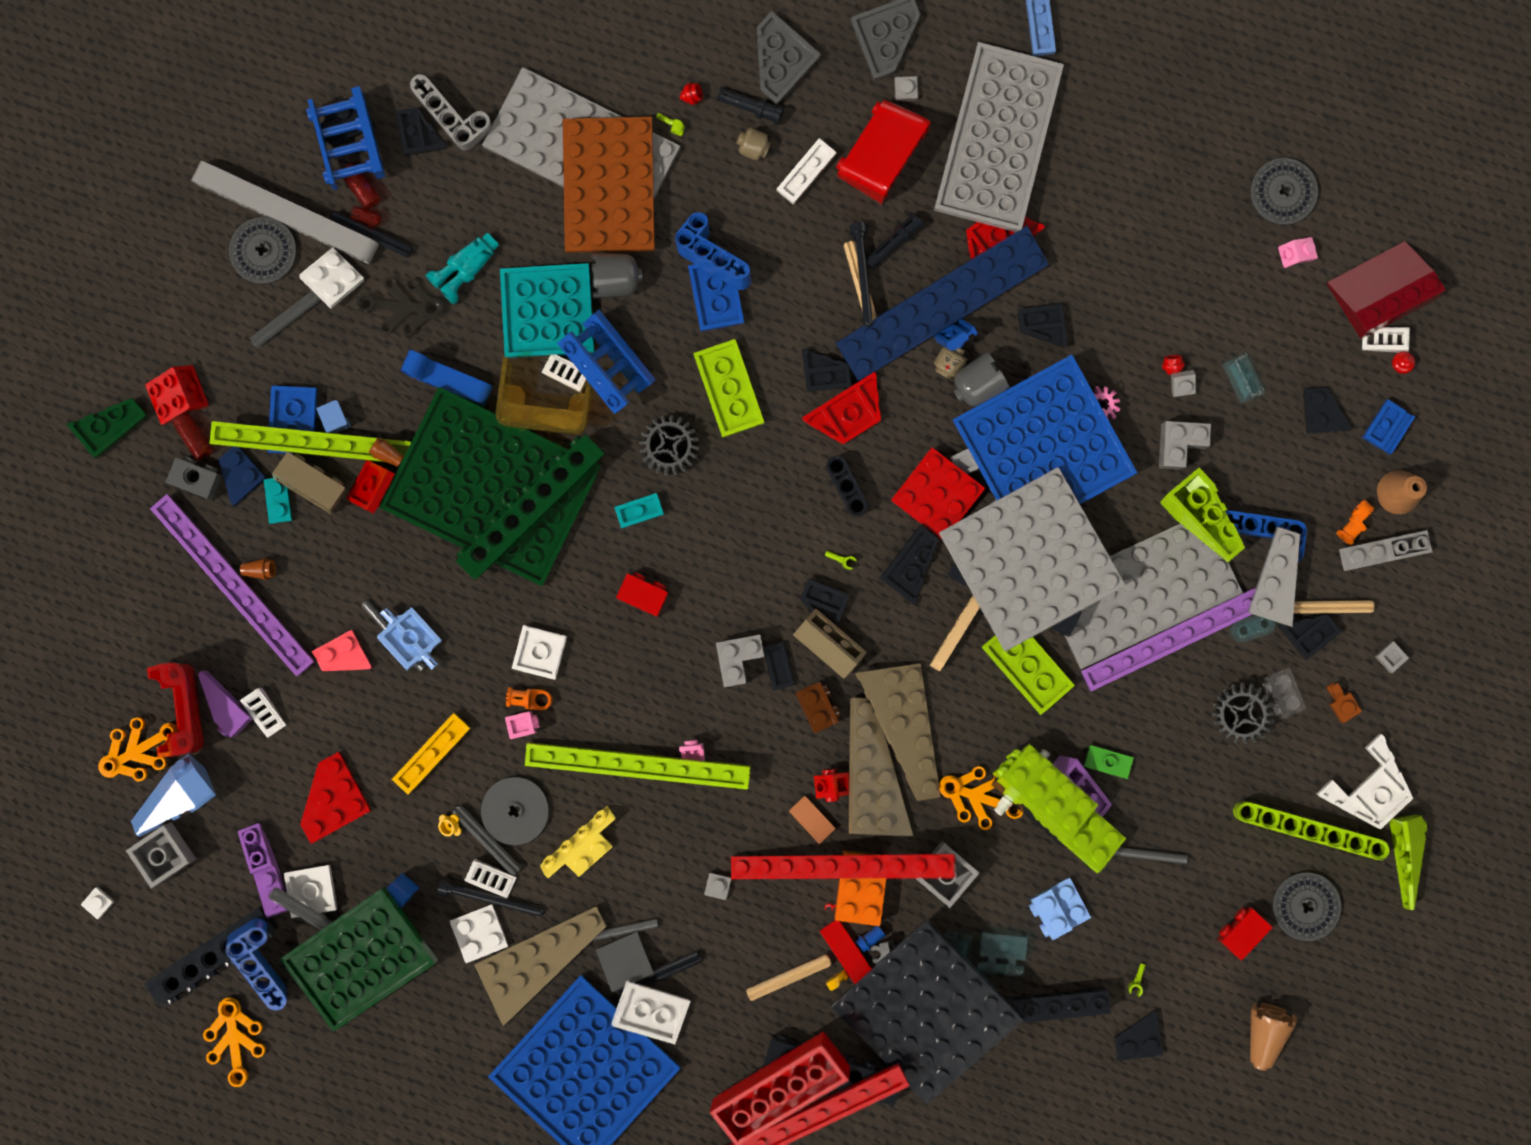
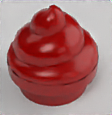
M690 82L684 86L679 98L686 103L696 105L699 101L703 100V92L698 83Z
M1405 351L1397 353L1392 359L1393 369L1400 374L1411 372L1415 366L1413 355Z
M1181 355L1165 356L1164 362H1162V368L1168 375L1181 372L1185 366V361L1182 360Z

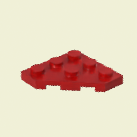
M340 752L319 762L300 823L311 844L372 811Z

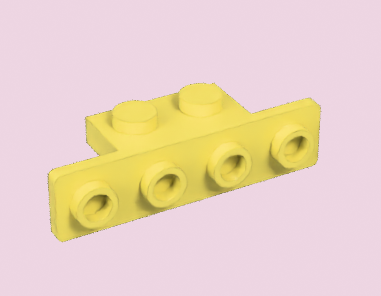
M608 806L598 811L593 819L586 825L581 826L576 834L569 840L564 841L558 850L544 859L540 867L547 878L552 876L564 864L580 877L612 848L611 843L600 833L616 818Z

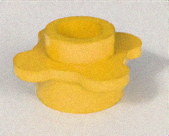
M443 814L439 817L438 828L441 834L444 836H451L452 834L458 836L461 834L462 830L458 822L459 817L456 814L451 816Z

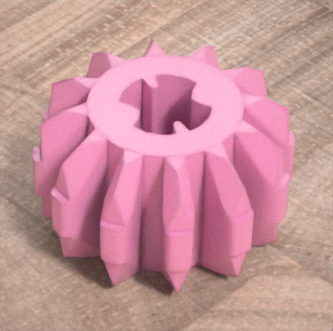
M1098 386L1095 387L1094 395L1099 403L1104 401L1106 404L1102 410L1107 419L1114 420L1116 418L1114 412L1120 411V408L1115 406V404L1120 402V399L1113 400L1112 398L1116 392L1112 391L1110 394H1107L1108 387L1105 386L1101 393Z

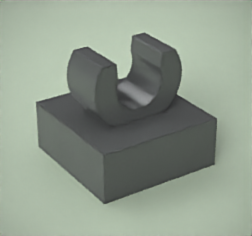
M893 939L884 940L880 945L871 947V951L878 950L881 954L880 958L873 959V963H878L894 948Z

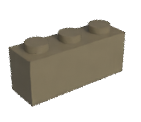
M287 452L273 471V479L327 513L332 514L346 493L343 486L344 483L336 477H327L324 475L325 471L316 465L311 467L305 463L306 460L299 454L294 453L292 455Z
M816 608L793 634L843 679L867 653Z

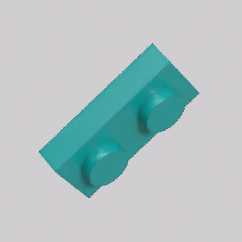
M273 478L264 479L269 524L293 521L289 488Z
M657 493L614 507L621 529L664 515Z

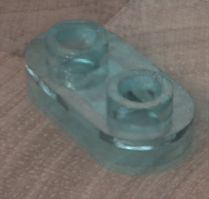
M1253 615L1233 623L1230 628V634L1237 642H1247L1273 632L1275 621ZM1262 620L1267 621L1268 625L1266 628L1261 626ZM1241 627L1246 628L1247 632L1245 635L1240 633Z

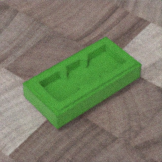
M1089 745L1083 767L1128 779L1134 757Z

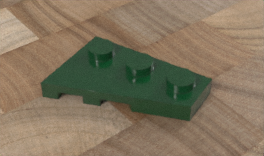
M130 398L66 425L95 459H98L146 419L148 415L135 399Z

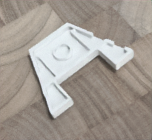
M1382 734L1377 735L1365 747L1380 763V766L1349 796L1333 780H1330L1316 793L1324 800L1378 829H1382L1413 799Z

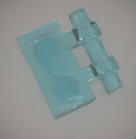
M982 932L979 955L987 956L988 961L978 962V970L986 971L987 974L994 975V972L1004 973L1011 977L1024 975V966H1016V960L1025 961L1028 938ZM996 958L1008 959V964H996Z

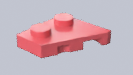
M353 630L312 651L322 671L373 668Z

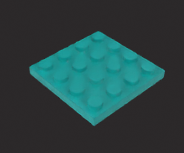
M589 263L500 269L505 358L566 355L557 343L571 331L575 336L583 332L586 328L582 323L592 316ZM591 336L582 343L589 353L594 352V338Z

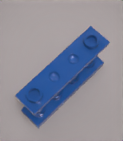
M360 86L351 88L353 96L349 97V100L317 108L312 99L308 100L310 108H306L310 122L313 121L326 168V171H323L326 184L331 185L333 190H338L337 179L368 171L374 173L377 179L386 177L365 96ZM351 108L357 110L358 117L355 118V121L322 129L321 116ZM357 129L363 132L364 138L360 142L330 150L327 148L326 137ZM362 150L364 152L368 151L370 159L366 160V163L333 170L332 158Z
M598 310L582 323L586 328L583 332L575 336L571 331L557 344L615 414L629 403L625 396L635 389L639 394L656 379L602 312ZM591 336L600 345L592 354L582 344ZM605 354L614 363L606 372L597 363V360ZM621 371L629 382L619 390L611 378Z

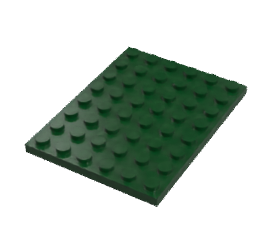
M438 387L379 508L461 548L464 546L469 548L475 542L473 538L481 530L486 532L491 527L489 522L497 514L502 516L507 511L505 506L512 499L518 500L524 494L521 491L530 482L534 485L540 479L537 475L545 467L550 469L556 463L554 459L562 451L567 453L569 450ZM576 453L571 456V462L575 465H580L584 461V457ZM595 464L494 564L543 586L601 466ZM563 468L555 472V478L559 481L565 480L568 476V472ZM543 484L539 487V494L546 497L551 494L552 489L548 484ZM526 500L522 506L523 510L528 513L532 512L535 509V502ZM510 516L506 524L509 528H516L519 524V519L517 516ZM495 531L491 534L490 540L493 544H499L503 540V535L501 532ZM478 547L474 551V554L482 558L486 557L487 553L483 547Z

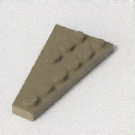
M921 663L855 673L865 690L864 693L867 699L870 700L873 706L874 714L888 743L891 744L896 754L895 757L898 763L901 764L906 774L905 778L916 800L921 801L941 797Z
M850 698L849 834L912 837V829L885 734L874 714L873 706L867 698Z
M598 906L588 909L474 964L503 1026L607 926Z

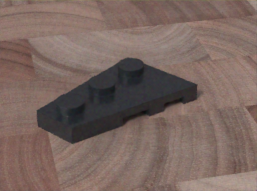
M919 525L879 577L913 605H916L917 596L923 585L924 576L933 557L938 538L925 527Z

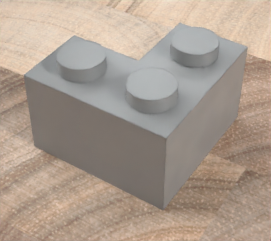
M1171 421L1162 423L1159 469L1182 470L1186 468L1187 448L1206 449L1210 446L1211 424Z
M755 635L716 643L724 687L745 684L746 678L742 661L764 657L761 636Z

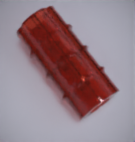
M351 162L343 168L351 167L356 164L354 162ZM363 173L342 178L366 210L371 209L380 202L381 198L376 189L372 187Z
M184 413L172 421L177 433H179L195 460H202L213 452L208 442L209 440L205 438L202 433L203 431L199 429L190 413Z

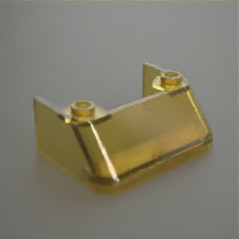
M503 357L496 407V418L500 424L508 427L572 435L580 434L585 430L592 407L594 388L588 381L586 382L585 394L579 393L572 396L569 401L568 410L525 405V392L523 389L516 385H509L512 362L508 357Z

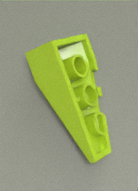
M1198 468L1170 491L1160 503L1175 520L1225 561L1229 562L1245 546L1235 525L1230 522L1226 513L1227 509L1219 499L1215 484Z
M1416 814L1394 817L1389 821L1403 908L1408 910L1415 909L1426 840L1425 832H1427L1426 821L1422 819V816Z

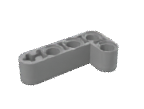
M416 75L411 79L410 87L417 99L460 149L469 150L488 135L492 123L485 112L477 111L463 121L426 76ZM419 85L425 86L428 91L427 95L418 88ZM434 101H441V105L438 108H431V104ZM447 118H455V122L452 125H445ZM485 120L487 122L483 128H477L476 124L478 121ZM463 134L469 135V139L466 142H460L459 137Z

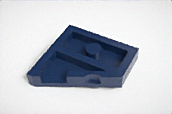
M240 447L230 448L219 458L230 503L233 506H236L267 478Z

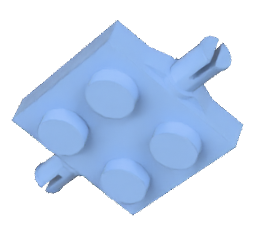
M388 607L380 613L389 624L385 630L377 635V639L406 670L422 660L431 670L439 664L430 653L442 640L412 607L397 617L393 615Z

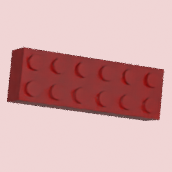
M822 1032L714 1097L710 1114L735 1145H741L849 1080L850 1065L827 1035Z

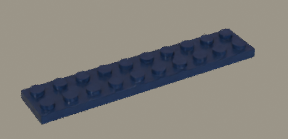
M1024 226L1021 230L1014 232L873 319L871 327L863 325L835 342L847 364H849L857 381H860L1049 264L1028 226Z

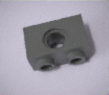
M184 456L183 460L175 457L166 483L213 500L222 479V475L217 474L218 469L206 464L204 468L196 465V460ZM198 471L199 479L193 483L191 476L194 472Z

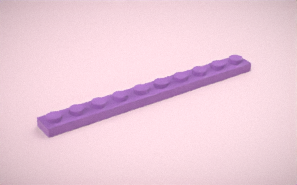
M166 494L150 508L296 676H300L315 663V660L169 494Z
M1256 587L1081 670L1080 672L1089 690L1093 691L1252 615L1248 613V609Z

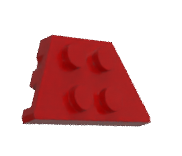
M1025 216L1022 227L1028 226L1033 237L1045 228L1043 224H1038ZM976 222L966 230L970 259L1013 234L1014 231Z
M873 372L802 417V420L842 445L854 439L881 421L876 373Z

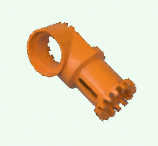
M1363 500L1357 506V510L1354 509L1352 511L1348 524L1342 530L1336 532L1338 537H1341V540L1344 539L1343 542L1349 546L1354 544L1353 540L1361 532L1366 531L1367 528L1362 522L1375 509L1366 500Z
M508 687L506 693L508 696L506 697L508 699L506 700V707L515 705L524 706L525 709L546 710L553 702L551 693L546 690L527 689L523 691L513 690L512 687ZM541 693L548 697V703L543 707L536 703V697Z

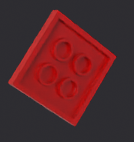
M932 447L891 501L942 539L939 532L959 522L984 491L985 487Z

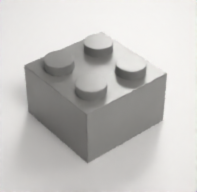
M172 822L163 825L126 850L150 888L160 885L197 860Z
M942 841L932 854H955L956 877L915 879L951 908L979 872Z

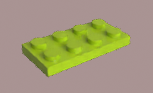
M736 339L693 353L722 438L765 424Z
M996 635L981 647L1040 715L1075 686L1033 637L1006 652L1003 650Z

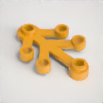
M133 718L130 721L132 731L126 752L119 756L121 742L125 740L126 733L123 729H114L110 733L112 743L109 754L104 756L98 765L100 773L108 778L123 774L133 777L135 781L146 780L148 772L145 768L134 769L123 765L129 760L151 765L156 770L165 769L168 764L165 757L158 758L143 754V752L164 740L166 741L165 730L167 728L171 729L172 733L178 732L177 725L173 723L164 724L160 728L159 733L138 744L141 731L145 728L146 723L143 718ZM136 720L141 722L140 728L135 727ZM117 731L121 733V738L119 740L115 738V733ZM158 759L163 761L162 767L157 766L156 762ZM108 762L113 765L110 771L106 768ZM139 770L143 772V777L141 779L137 777V772Z
M981 766L974 767L971 772L959 778L954 776L942 778L939 783L940 793L946 798H951L957 810L958 820L965 823L971 818V813L964 808L959 796L961 795L969 799L977 815L979 827L983 830L990 829L992 820L987 817L981 803L995 808L998 806L1000 799L984 794L994 789L991 784L995 778L993 777V779L973 789L963 787L975 779L981 780L985 777V769ZM976 769L983 771L981 777L975 776ZM951 782L954 784L952 791L946 789L947 783ZM1010 807L1005 812L1012 819L1020 818L1023 815L1019 809L1016 813H1011ZM963 811L968 813V817L965 820L960 818V813ZM983 819L989 820L987 827H982L981 821Z
M228 997L219 1003V1016L211 1027L204 1031L203 1038L207 1042L214 1041L218 1037V1030L225 1022L227 1023L228 1031L216 1047L206 1055V1060L209 1064H216L221 1060L223 1051L230 1045L233 1070L228 1075V1082L233 1087H240L248 1080V1072L242 1066L240 1044L250 1050L251 1054L256 1058H260L266 1053V1047L262 1043L254 1042L237 1029L236 1020L246 1026L252 1035L259 1034L263 1030V1024L258 1020L254 1022L241 1011V1004L236 998ZM227 1005L233 1006L234 1010L232 1013L227 1011ZM253 1024L259 1026L258 1032L252 1030ZM213 1031L214 1038H209L207 1032ZM255 1047H261L262 1053L257 1054L255 1052ZM211 1053L217 1055L216 1061L211 1060ZM237 1072L243 1075L242 1080L236 1078Z

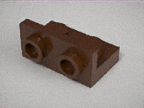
M819 681L795 693L814 734L839 723L837 718L841 715L836 705L831 706L828 700L831 694L826 684L821 685Z

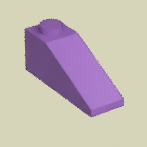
M200 671L198 676L213 720L219 726L217 728L218 731L225 737H236L253 718L245 707L208 671Z
M1059 756L1053 765L1098 804L1095 811L1103 817L1111 807V802L1077 759Z

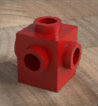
M836 769L822 770V775L814 776L816 798H825L826 802L839 801L841 796L849 795V772L836 773Z

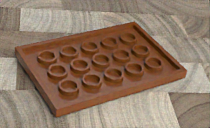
M652 117L563 119L565 253L655 251Z

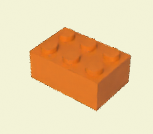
M847 850L842 851V855H878ZM886 878L839 879L835 920L880 926Z

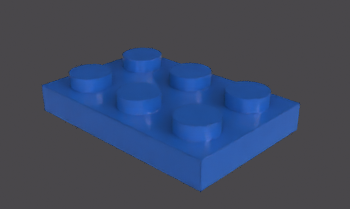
M721 263L718 266H725L726 264ZM695 264L688 265L700 331L704 332L744 324L738 289Z
M271 386L269 427L315 432L318 389ZM267 450L268 453H274V454H286V453H287V452H281V451H271V450Z

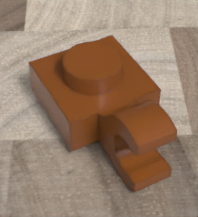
M1333 682L1326 687L1334 699L1329 705L1341 723L1347 722L1362 712L1350 692L1343 694V690L1338 683L1335 684Z

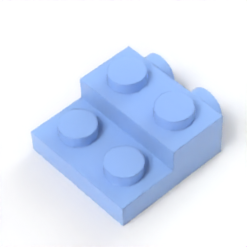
M1070 877L1029 898L1032 902L1029 905L1034 917L1039 916L1043 923L1039 925L1045 937L1050 936L1052 940L1073 930V927L1091 918Z

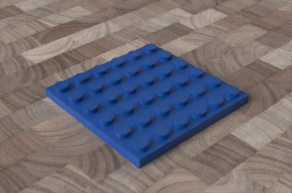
M1073 355L1064 358L952 420L996 501L1057 467L1060 469L1079 504L1137 474Z
M582 974L488 1077L560 1145H611L679 1071L681 1066L648 1036L614 1027L611 1023L617 1007Z

